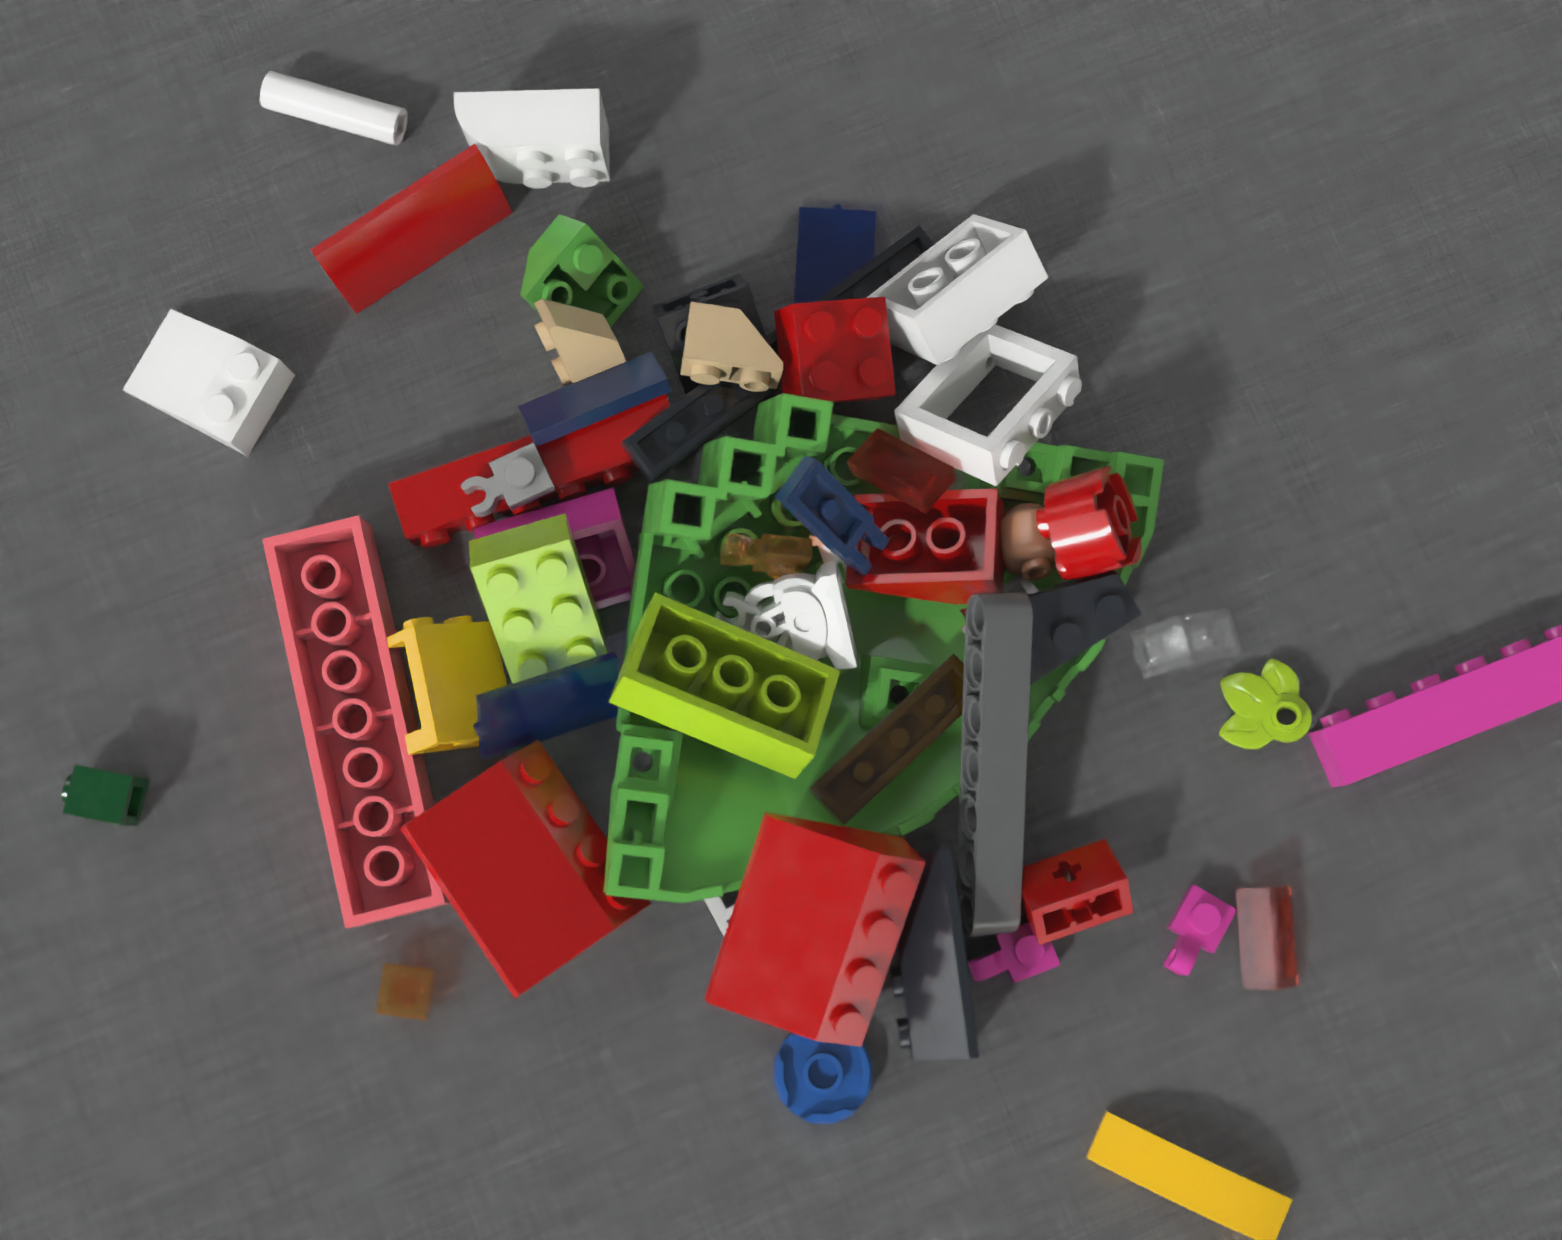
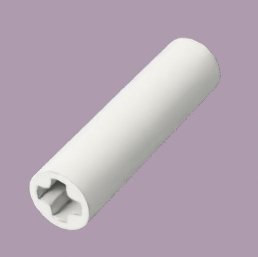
M269 71L262 82L260 102L263 108L396 146L403 139L407 126V111L404 108L274 71Z

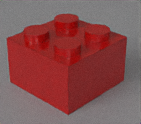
M885 297L795 303L774 311L779 358L783 362L781 380L784 394L830 401L833 404L875 400L896 395Z

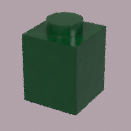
M75 764L73 773L66 778L62 788V801L65 803L62 814L116 825L138 827L150 779Z

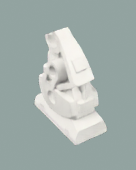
M837 560L822 564L815 576L805 573H793L781 576L773 581L761 583L753 587L745 597L736 592H727L723 605L736 608L738 615L731 619L724 617L719 611L715 615V618L816 661L828 655L836 669L857 668V649ZM772 596L760 604L758 603L763 598Z

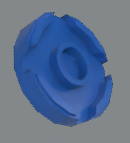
M791 1033L782 1041L774 1059V1084L780 1100L793 1114L809 1123L833 1124L849 1118L864 1103L872 1086L873 1065L864 1043L862 1047L820 1042Z

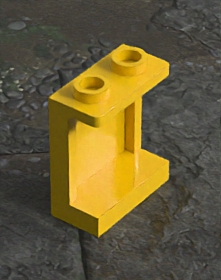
M463 615L449 618L441 624H434L432 617H421L404 622V630L387 637L389 648H406L422 726L421 729L405 735L408 755L490 746L518 735L501 653L490 621L473 622L471 615Z

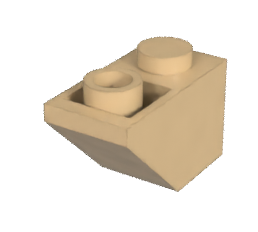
M541 299L534 303L542 319L534 327L546 351L548 352L555 348L559 357L551 360L563 387L626 362L619 343L603 314L546 299Z
M691 302L680 375L690 376L693 381L707 385L717 384L720 381L739 383L741 388L753 392H763L769 388L777 389L783 372V362L745 314L737 308Z

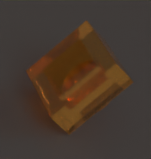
M385 962L376 1014L419 1020L429 1019L437 969Z

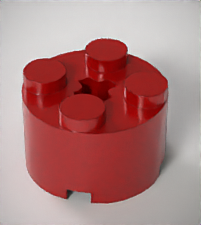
M1110 466L1050 483L1045 489V507L1036 511L1039 531L1044 538H1051L1056 552V568L1064 581L1078 580L1138 563L1141 558V536L1131 537L1130 523L1138 521L1132 497L1118 472L1109 474Z

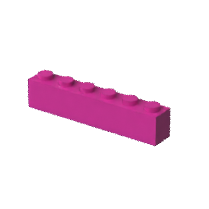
M1562 624L1543 631L1546 640L1531 646L1528 638L1499 648L1502 658L1486 663L1482 655L1454 666L1458 675L1441 681L1439 674L1436 673L1410 683L1413 692L1400 698H1396L1394 691H1390L1366 700L1365 703L1368 710L1351 716L1349 709L1346 708L1320 718L1323 728L1308 734L1331 788L1359 781L1562 701Z

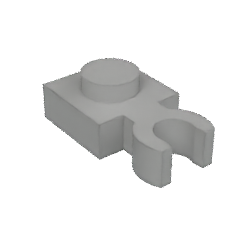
M534 442L490 462L489 465L494 476L488 479L475 476L461 484L466 494L473 493L476 490H484L486 492L485 500L471 508L476 517H484L491 514L496 509L500 500L505 499L509 508L514 510L556 490Z

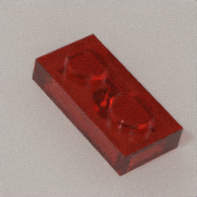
M879 428L870 435L847 461L851 474L925 514L957 479L954 468L949 464Z

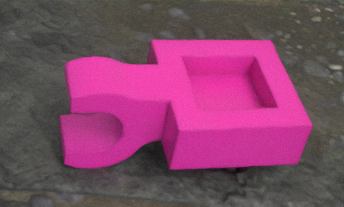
M1194 884L1189 885L1166 927L1179 936L1162 966L1179 976L1182 974L1188 976L1197 960L1200 948L1208 953H1215L1237 909Z
M1028 922L1019 925L1015 932L993 935L998 950L967 961L973 980L978 982L1007 970L1010 981L1016 983L1060 966L1052 942L1038 945Z

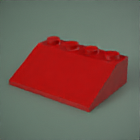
M539 740L501 760L401 828L515 999L618 930L652 904L649 899L606 895L604 885L608 840Z
M765 812L704 999L708 1004L815 1041L862 1047L925 861L900 836Z

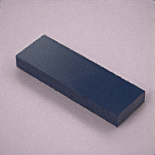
M651 351L519 405L518 408L537 447L671 392L667 377Z

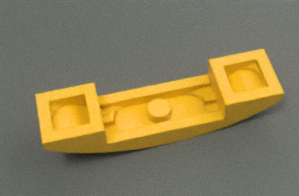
M1105 1111L1086 1155L1087 1159L1255 1240L1277 1239L1293 1200L1171 1143L1108 1111Z

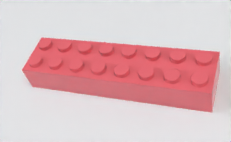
M358 515L262 539L345 928L360 927L451 904L401 830L406 823L432 807L434 801L423 753L408 755L405 735L418 729L400 648H389L387 637L395 634L396 630L373 527Z

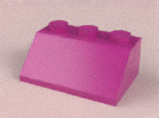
M614 487L474 528L475 539L566 513L596 608L600 609L630 600L635 556Z

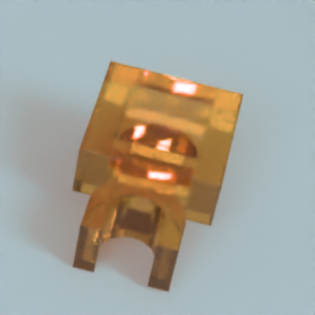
M727 533L726 544H721L720 564L733 566L752 565V571L765 572L769 577L775 579L787 574L802 573L812 558V539L763 534L761 539H752L745 535Z

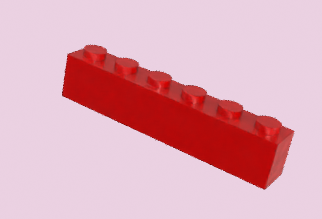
M664 394L537 446L536 448L556 490L514 510H511L506 500L503 499L498 501L496 509L491 514L484 517H476L471 508L485 500L486 492L484 490H476L473 493L466 494L461 484L475 476L486 479L494 476L489 463L533 443L531 435L388 483L405 538L415 547L419 545L423 549L438 547L449 542V535L466 529L468 533H474L475 527L495 522V519L510 514L516 516L542 508L541 504L559 498L560 502H565L585 496L588 493L587 488L605 483L607 487H613L630 481L633 478L632 473L640 470L622 448L621 443L670 407L667 395Z

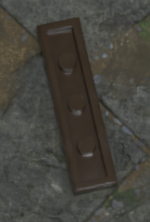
M955 654L951 655L808 789L811 795L840 826L848 823L962 715L964 663Z

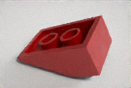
M997 488L852 495L875 518L873 523L889 538V543L884 550H879L868 545L862 538L859 540L855 548L867 558L872 567L866 575H861L847 565L845 580L847 588L954 605L967 604L972 594L1004 592L1005 568L1001 557V520L1005 517L1006 510Z

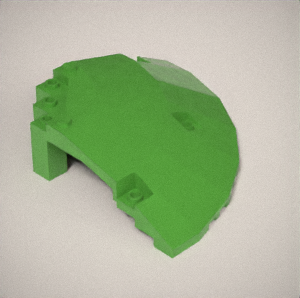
M783 393L758 403L753 441L725 436L703 445L698 485L672 480L649 484L642 533H639L623 663L639 621L655 592L712 617H715L717 611H719L724 617L731 619L738 615V611L732 606L723 605L727 592H736L745 597L753 587L764 582L773 581L787 574L805 573L815 576L820 566L824 563L818 546H812L809 535L812 532L775 497L804 456L819 461L851 495L923 492L922 486H926L929 489L927 491L997 488L1006 513L1013 507L1026 503H1035L1045 507V489L1050 483L1110 466L1109 474L1118 472L1130 492L1138 517V521L1130 523L1131 537L1141 536L1142 542L1139 562L1114 570L1118 573L1125 586L1133 568L1139 567L1154 533L1164 459L1124 452L1110 453L1069 445L1055 446L1035 442L1024 455V459L1030 463L1029 474L1023 476L1019 472L1018 466L1015 465L1012 471L997 486H994L902 445L897 425L831 414L833 402ZM938 475H940L941 481L948 479L947 482L942 483L944 489L941 488L940 484H933L939 482ZM925 478V483L923 485H921L919 482V479ZM673 506H675L677 509V517L674 521L671 522ZM838 563L844 581L842 586L857 649V668L838 669L840 670L839 678L816 754L796 779L618 706L616 730L621 733L615 778L611 789L604 885L606 895L687 903L723 896V893L740 890L765 812L839 825L811 795L808 789L951 655L955 654L964 663L965 634L961 628L965 626L966 620L960 610L967 608V604L954 605L849 589L845 585L846 574L842 563ZM1056 567L1052 569L1051 574L1039 580H1030L1039 591L1053 588L1054 584L1065 582L1060 577ZM1004 569V585L1017 575ZM772 596L765 597V598H763L762 600H760L758 603L760 604V603L764 602L765 600L771 598ZM1102 639L1030 685L1028 740L1041 726L1039 723L1041 718L1055 701H1061L1066 694L1064 692L1065 688L1079 671L1086 670L1102 650L1106 640ZM828 655L817 660L835 668ZM900 685L904 690V697L900 702L893 703L890 698V692L893 687ZM962 715L844 826L903 836L929 823L935 818L933 814L956 796L960 797ZM641 752H646L651 757V763L645 770H637L633 765L635 756Z

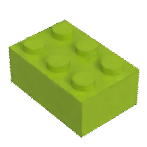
M566 513L469 541L470 569L516 694L611 667L606 635Z

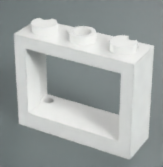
M995 324L989 330L978 333L963 345L959 354L954 358L936 365L894 410L901 444L997 486L1012 471L1015 465L1019 466L1024 455L1039 438H1043L1048 434L1053 422L1064 409L1074 404V398L1080 393L1082 382L1079 379L1077 356ZM995 365L1036 381V384L988 437L946 420Z

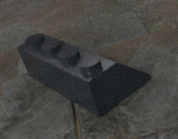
M949 848L918 852L925 861V865L896 946L899 967L890 968L893 997H903L905 1018L896 1019L900 1049L909 1048L910 1056L914 1061L977 1059L980 1056L952 851Z

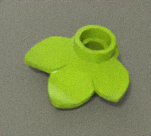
M1271 658L1266 662L1261 672V677L1252 673L1240 672L1221 679L1220 685L1224 698L1235 712L1219 731L1220 737L1226 742L1244 749L1257 750L1273 740L1291 743L1300 740L1308 733L1312 723V713L1308 704L1299 697L1300 686L1297 675L1285 663ZM1289 709L1295 713L1296 720L1290 725H1284L1277 720V714L1281 710Z

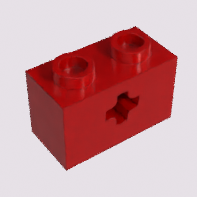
M1106 839L1023 866L1021 910L1038 945L1133 913L1128 878Z

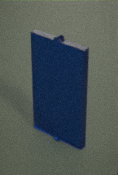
M839 204L835 205L833 209L799 207L794 304L814 302L874 258L876 211L842 209V206Z
M615 652L476 695L478 722L473 725V728L477 735H479V749L483 761L524 748L537 740L542 742L616 717L618 715V706L609 703L618 679V657Z

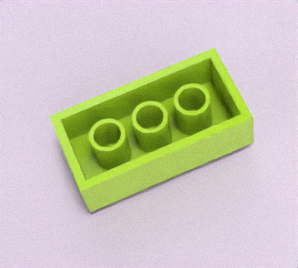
M655 592L639 621L609 703L796 779L816 754L840 670Z

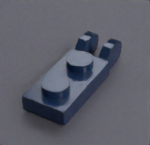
M804 456L775 496L834 555H837L848 567L861 575H866L872 565L855 548L859 540L862 538L868 545L879 550H884L889 543V538L873 523L875 518L814 458Z

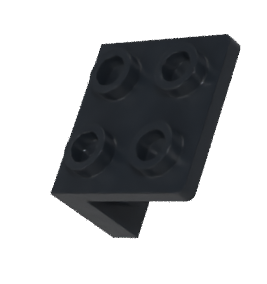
M740 274L651 306L657 323L664 334L685 395L701 384L693 381L690 376L680 375L691 302L740 309L763 338L766 337L750 287Z

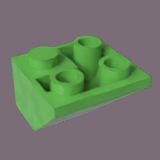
M559 214L529 250L520 295L537 312L538 310L534 303L541 299H546L603 314L611 328L645 286L586 223Z

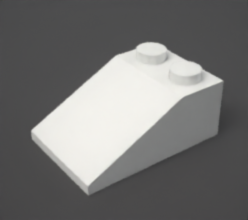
M170 309L123 390L248 456L295 375L280 359L236 336Z

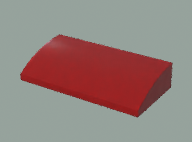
M473 144L316 245L310 251L353 311L358 314L513 212L477 146Z

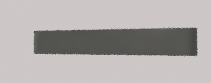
M1024 592L972 594L966 608L956 884L962 931L966 937L1012 933L1018 929L1020 924L1033 626L1031 602Z

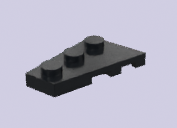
M1111 570L1078 580L1073 579L1054 584L1053 588L1027 595L1031 602L1033 613L1030 685L1142 615L1117 572ZM964 608L960 612L966 620V608Z

